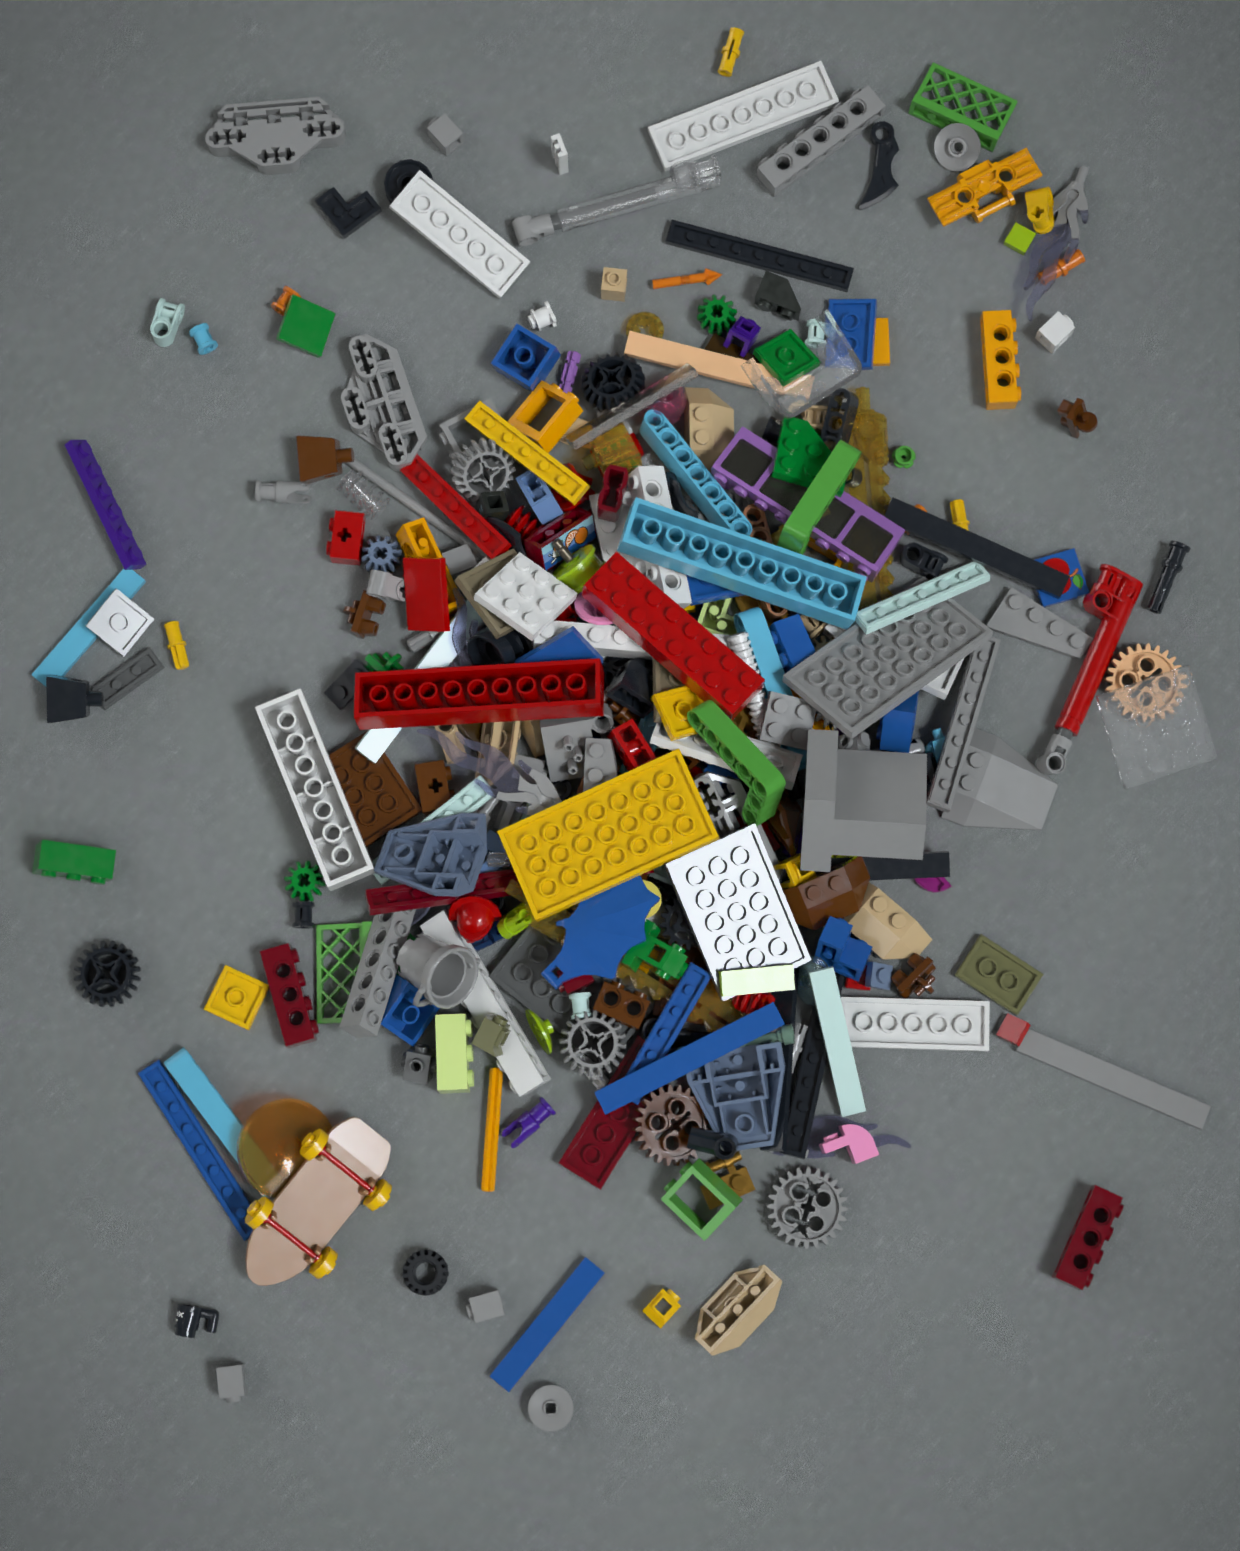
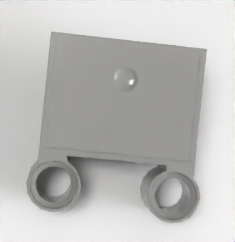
M604 703L605 719H597L601 716L540 720L551 782L584 776L586 738H593L592 729L598 733H607L613 727L612 709L608 704ZM614 749L617 768L619 772L621 768L620 757Z

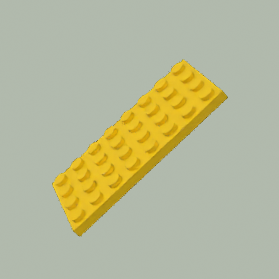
M679 749L497 831L536 922L720 839Z

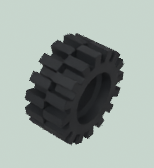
M420 1250L414 1252L407 1258L405 1265H403L402 1276L405 1281L404 1283L412 1292L418 1295L428 1296L436 1294L447 1282L449 1276L448 1265L444 1258L435 1251ZM422 1263H430L435 1268V1277L428 1283H423L416 1277V1269Z

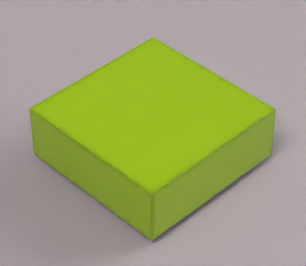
M1015 222L1003 245L1024 256L1036 233Z

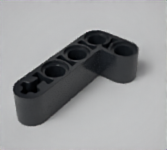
M844 388L836 389L830 397L820 436L828 448L834 442L837 445L840 440L849 444L859 399L855 393ZM841 419L842 425L836 430L835 424ZM854 467L851 471V479L847 482L845 481V487L856 488L862 482V472Z

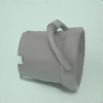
M419 934L417 936L420 938L414 941L411 939L407 940L398 953L396 964L400 966L401 972L398 971V974L418 989L413 1005L424 1007L429 1004L437 1008L448 1009L464 1001L475 986L478 977V966L481 960L476 958L466 947L454 944L449 945L428 935ZM422 995H424L426 999L420 1001Z

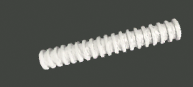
M740 632L729 636L727 640L731 642L730 649H733V652L753 670L760 673L759 669H756L757 662H754L755 655L751 653L753 647L749 646L751 640L747 639L749 633ZM763 690L747 704V708L751 710L749 715L753 717L751 722L755 724L753 729L757 731L755 733L756 737H759L767 699L764 697L766 692ZM760 740L778 747L781 746V744Z

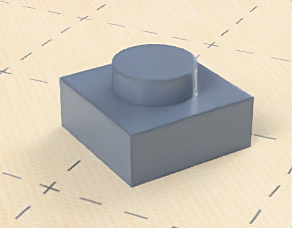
M867 962L865 987L890 990L893 966L877 962Z

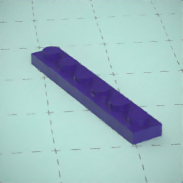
M87 440L68 441L65 444L68 454L124 569L135 570L143 568L147 564L143 558L142 551L138 547L132 531L124 519L122 510L118 506L112 494V489L108 485L102 469L93 455L91 446Z

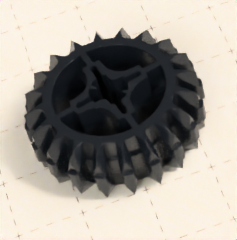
M616 352L614 357L607 353L604 359L598 356V362L596 363L590 361V368H585L584 376L581 378V390L584 393L585 400L590 403L592 408L597 407L600 413L606 409L609 415L612 410H616L620 414L622 408L629 411V405H636L637 399L642 398V391H645V375L640 364H637L634 358L629 359L627 354L620 357ZM631 378L629 385L626 387L627 380ZM601 380L602 382L599 384L600 386L597 389H595L598 381Z
M101 941V949L96 944H92L93 952L90 953L85 949L83 953L87 956L84 960L81 957L77 959L78 962L82 963V967L76 966L74 971L80 972L81 975L75 976L74 981H82V983L76 988L78 991L85 990L82 997L86 999L91 996L89 1002L93 1005L98 999L100 1007H104L106 1001H108L110 1007H114V999L119 1004H123L122 996L125 995L130 999L132 995L128 990L131 988L137 991L138 989L133 984V981L139 982L141 977L134 975V973L140 972L141 967H133V965L139 960L137 957L130 958L133 951L129 949L124 952L126 946L122 943L117 949L115 941L110 942L109 948L105 941ZM109 954L119 956L116 961L113 960L108 964H103L98 959ZM125 963L127 973L125 981L122 984L118 977L119 971L122 969V965ZM93 964L97 974L93 979V983L90 984L89 970ZM100 966L110 971L111 977L115 982L105 977L104 971ZM106 984H112L117 989L107 994L96 992L99 987L102 988Z

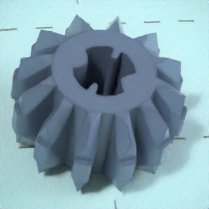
M377 535V542L375 543L368 539L367 544L369 547H362L361 549L366 554L361 557V561L366 563L365 569L367 571L373 569L384 572L390 569L394 573L396 569L393 564H401V560L397 558L402 555L401 550L396 549L398 543L396 541L390 543L389 536H386L381 541L380 536ZM378 553H381L382 555L385 554L386 558H385V559H382L381 557L378 558V557H377V554H378Z

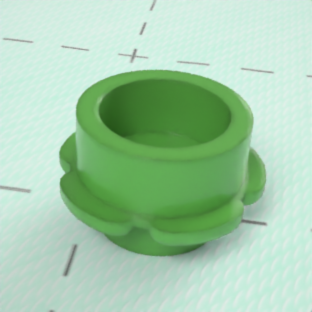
M900 446L892 453L893 463L898 468H910L914 463L913 460L916 459L915 452L908 446Z

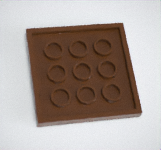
M364 732L330 754L329 757L367 848L387 835L388 831L398 828L421 813L422 808L385 752L376 763H372L355 749L366 734Z

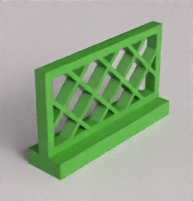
M933 62L911 102L908 114L941 129L954 123L966 124L978 134L981 147L993 152L1018 101ZM936 72L943 75L945 81L935 83L932 78L933 73ZM960 83L964 85L966 91L956 93L953 84ZM948 86L951 95L941 97L938 88ZM933 90L936 99L929 100L922 97L923 92ZM982 93L986 95L987 101L977 103L974 94ZM969 96L972 105L962 107L958 98ZM954 100L957 109L951 110L946 108L944 102ZM1002 102L1010 106L1007 111L999 113L995 104ZM990 106L993 114L983 117L980 108ZM975 110L978 118L970 119L966 117L965 112ZM996 119L999 125L998 131L988 127L986 122Z
M372 921L316 925L317 1024L341 1023L342 1017H338L342 1013L344 1014L347 1002L341 1007L333 998L341 989L350 995V991L345 985L353 976H356L359 966L358 964L353 970L344 961L353 951L361 960ZM351 929H359V939L352 945L344 936ZM333 930L338 935L330 946L323 941V931ZM341 940L350 947L342 958L332 950ZM329 953L338 960L330 971L323 965V959ZM341 964L351 972L342 983L333 975ZM329 977L339 985L330 996L324 991V983ZM331 1002L339 1011L332 1018H324V1008Z

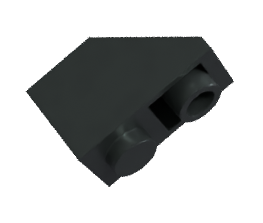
M765 271L755 295L754 304L763 311L779 313L786 320L791 321L794 319L798 321L801 307L789 280Z

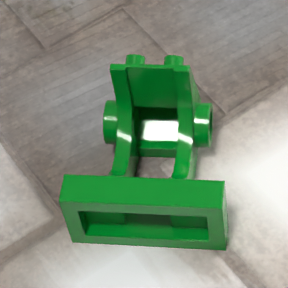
M646 919V941L632 947L621 962L635 973L641 963L644 962L656 968L655 974L668 981L675 978L679 980L689 965L685 962L688 957L684 954L686 950L675 943L669 946L658 940L657 936L661 931L655 923ZM654 946L666 951L660 962L648 957Z

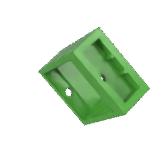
M699 1158L694 1164L689 1161L679 1171L682 1176L678 1181L673 1178L664 1187L667 1193L661 1200L705 1241L743 1199ZM692 1174L724 1204L707 1224L675 1194Z

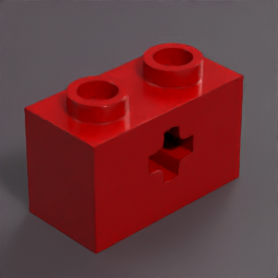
M335 510L334 518L331 517L329 522V532H332V540L327 541L326 555H330L332 563L361 565V549L363 547L366 523L364 513ZM348 534L350 538H347L346 542H342L341 538Z
M633 718L611 730L607 736L608 739H612L613 747L628 771L657 759Z

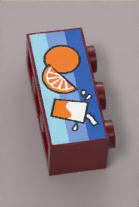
M577 506L524 540L527 557L544 570H550L553 566L564 560L557 552L558 550L552 546L556 539L559 538L563 542V546H566L570 553L573 554L597 538L593 513Z

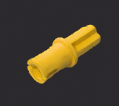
M962 499L951 501L952 524L969 531L968 525L970 521L966 517L964 501Z
M179 621L168 622L164 624L169 642L167 648L171 650L175 668L177 670L186 669L189 667V661L185 650L186 641H183Z

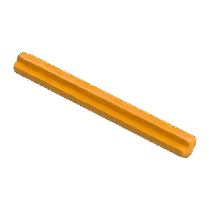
M496 1067L490 1068L481 1183V1190L484 1192H493L496 1180L503 1072Z

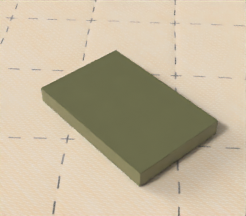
M980 934L954 976L1007 1011L1018 1016L1044 974Z

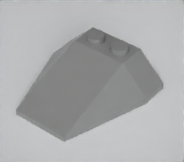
M975 728L951 811L949 813L943 812L941 818L963 827L1042 830L1058 784L1047 775L1041 773L1037 767L998 736Z

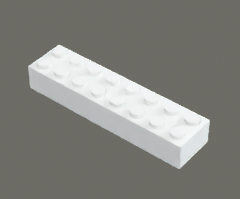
M301 688L256 706L255 709L328 889L333 891L374 874L375 867Z

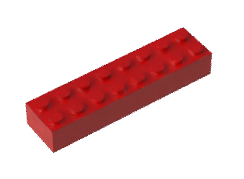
M617 551L583 585L582 596L701 700L704 702L712 700L731 720L762 690L765 682L762 676Z

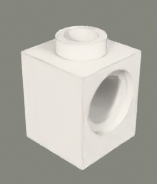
M1058 311L1038 330L1035 338L1053 354L1073 334L1075 329L1074 323L1067 315H1062Z

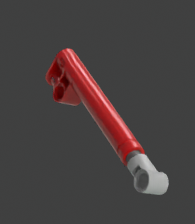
M1108 564L1100 565L1101 574L1097 583L1093 584L1090 593L1085 595L1083 599L1084 609L1101 619V622L1062 708L1060 718H1058L1054 726L1057 732L1052 734L1044 754L1037 760V769L1044 775L1059 774L1066 768V757L1072 746L1071 738L1072 736L1076 737L1080 731V725L1083 724L1143 587V583L1138 579ZM1096 596L1100 600V607L1095 603ZM1050 758L1054 761L1053 770L1049 767L1048 762Z

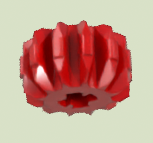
M768 992L736 995L732 997L731 1004L736 1010L750 1014L774 1002L775 998Z

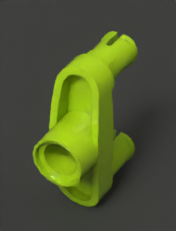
M527 900L517 905L499 920L497 929L505 939L512 938L535 921Z

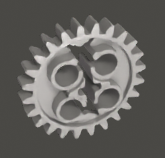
M810 1167L806 1168L805 1174H802L800 1168H796V1176H793L788 1171L787 1181L780 1177L778 1180L781 1186H772L773 1190L777 1193L776 1195H768V1198L774 1202L773 1204L766 1205V1208L773 1210V1213L768 1215L767 1218H775L776 1222L771 1225V1228H780L777 1233L778 1237L783 1234L787 1235L785 1243L794 1239V1247L796 1248L800 1242H803L804 1249H808L809 1242H812L813 1246L818 1248V1240H821L826 1245L828 1244L826 1236L829 1235L835 1239L836 1235L833 1230L842 1231L843 1228L838 1222L847 1220L841 1215V1212L848 1211V1208L841 1206V1203L845 1202L847 1198L839 1197V1194L844 1189H835L834 1186L838 1181L837 1179L831 1182L828 1181L830 1173H826L821 1177L819 1168L814 1174H811ZM806 1178H809L813 1184L823 1182L824 1184L816 1191L817 1193H826L829 1196V1204L825 1207L817 1204L816 1196L812 1197L810 1206L814 1208V1211L808 1212L805 1222L808 1223L812 1217H818L822 1220V1228L819 1231H813L809 1226L806 1227L805 1231L808 1238L801 1232L791 1234V1231L795 1230L794 1228L798 1224H791L785 1220V1213L789 1209L795 1210L798 1213V1220H802L804 1209L800 1207L801 1204L807 1203L809 1194L806 1193L802 1199H796L792 1195V1189L795 1185H801L805 1190L808 1189L809 1184Z

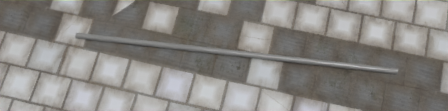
M354 458V462L346 463L422 518L424 517L425 520L459 544L465 545L468 543L470 549L474 550L480 559L483 560L487 556L472 540ZM580 617L577 618L580 623L586 622ZM647 665L646 668L653 672V668Z

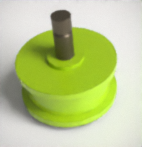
M558 538L552 543V546L558 550L557 552L564 561L554 570L552 575L579 594L583 590V585L606 561L599 560L594 553L595 547L593 545L584 546L571 554Z

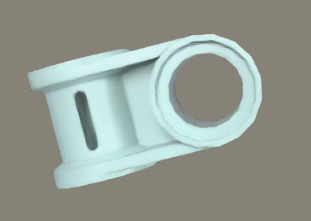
M164 298L159 299L150 326L152 337L158 346L167 347L173 343L184 316V304L176 305L166 302ZM160 330L168 331L167 334L163 336L157 335Z

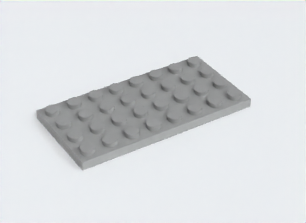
M923 576L903 591H906L929 580ZM949 598L867 635L856 623L783 675V682L850 739H853L991 639L993 631L955 600Z

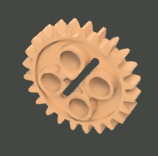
M1147 643L1144 650H1142L1141 645L1137 644L1135 651L1129 646L1126 648L1127 655L1123 652L1118 653L1120 661L1116 659L1111 661L1115 668H1108L1106 670L1112 675V677L1104 679V681L1111 683V686L1107 687L1105 691L1113 693L1108 698V701L1116 700L1117 703L1113 708L1117 709L1121 706L1123 708L1121 716L1129 712L1131 721L1136 715H1138L1139 722L1141 723L1144 721L1145 716L1148 717L1150 722H1153L1154 714L1159 719H1162V711L1167 714L1172 712L1169 705L1178 706V702L1174 698L1183 697V694L1178 689L1185 687L1184 684L1179 683V680L1185 676L1184 674H1177V670L1182 666H1174L1172 664L1176 657L1168 659V650L1162 654L1159 653V645L1154 650H1151L1150 643ZM1142 660H1147L1151 663L1152 669L1150 672L1141 669L1140 663ZM1158 668L1162 670L1147 686H1144L1132 697H1128V693L1137 687L1142 680L1149 677ZM1124 675L1132 678V687H1125L1123 685L1122 677ZM1161 678L1167 682L1166 690H1160L1156 686L1157 679ZM1139 694H1145L1149 698L1147 706L1139 704Z

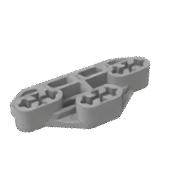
M320 97L224 105L217 114L218 120L206 132L205 136L209 152L215 157L240 155L254 163L260 173L274 175L296 172L301 166V159L313 149L341 146L346 140L344 121L330 110L329 105ZM315 112H325V113H326V114L313 115V113H315ZM301 114L302 120L300 121L299 116L281 118V115ZM269 117V123H267V119L248 121V118ZM236 119V126H234V122H225V120ZM321 130H324V135H325V136H323V137H321V136H322ZM277 156H279L278 159H279V162H280V163H276V162H277V160H276V157H277Z
M368 334L355 336L349 343L354 369L347 388L341 394V401L350 428L354 434L384 453L388 465L393 471L401 472V468L412 464L416 454H418L420 448L422 451L428 440L397 349ZM372 344L387 350L388 354H384L385 360L380 361L376 347L371 348ZM358 347H362L364 350L365 358L371 371L370 374L365 372L360 353L357 349ZM394 371L395 375H392L391 378L395 391L390 390L387 378H382L381 375ZM351 397H354L356 401L358 411L363 421L362 425H358L357 419L352 404L350 402ZM405 402V405L401 407L406 421L401 422L397 408L392 409V405ZM415 432L416 435L412 436L415 447L411 451L408 439H403L402 436ZM389 433L393 435L399 457L401 458L399 462L394 457L389 438L387 437Z
M709 771L694 776L693 780L696 787H699L698 782L700 781L707 784V792L711 796L714 806H718V812L716 813L709 810L708 800L705 798L703 790L698 788L701 798L704 799V805L709 810V816L719 838L736 831V828L740 827L733 809H738L744 824H746L742 817V809L747 793L741 780L730 776L724 777ZM720 782L727 783L726 786L729 792H734L735 794L722 800L725 793ZM758 825L757 830L773 866L779 863V860L762 825ZM774 869L776 876L779 880L782 873V869Z

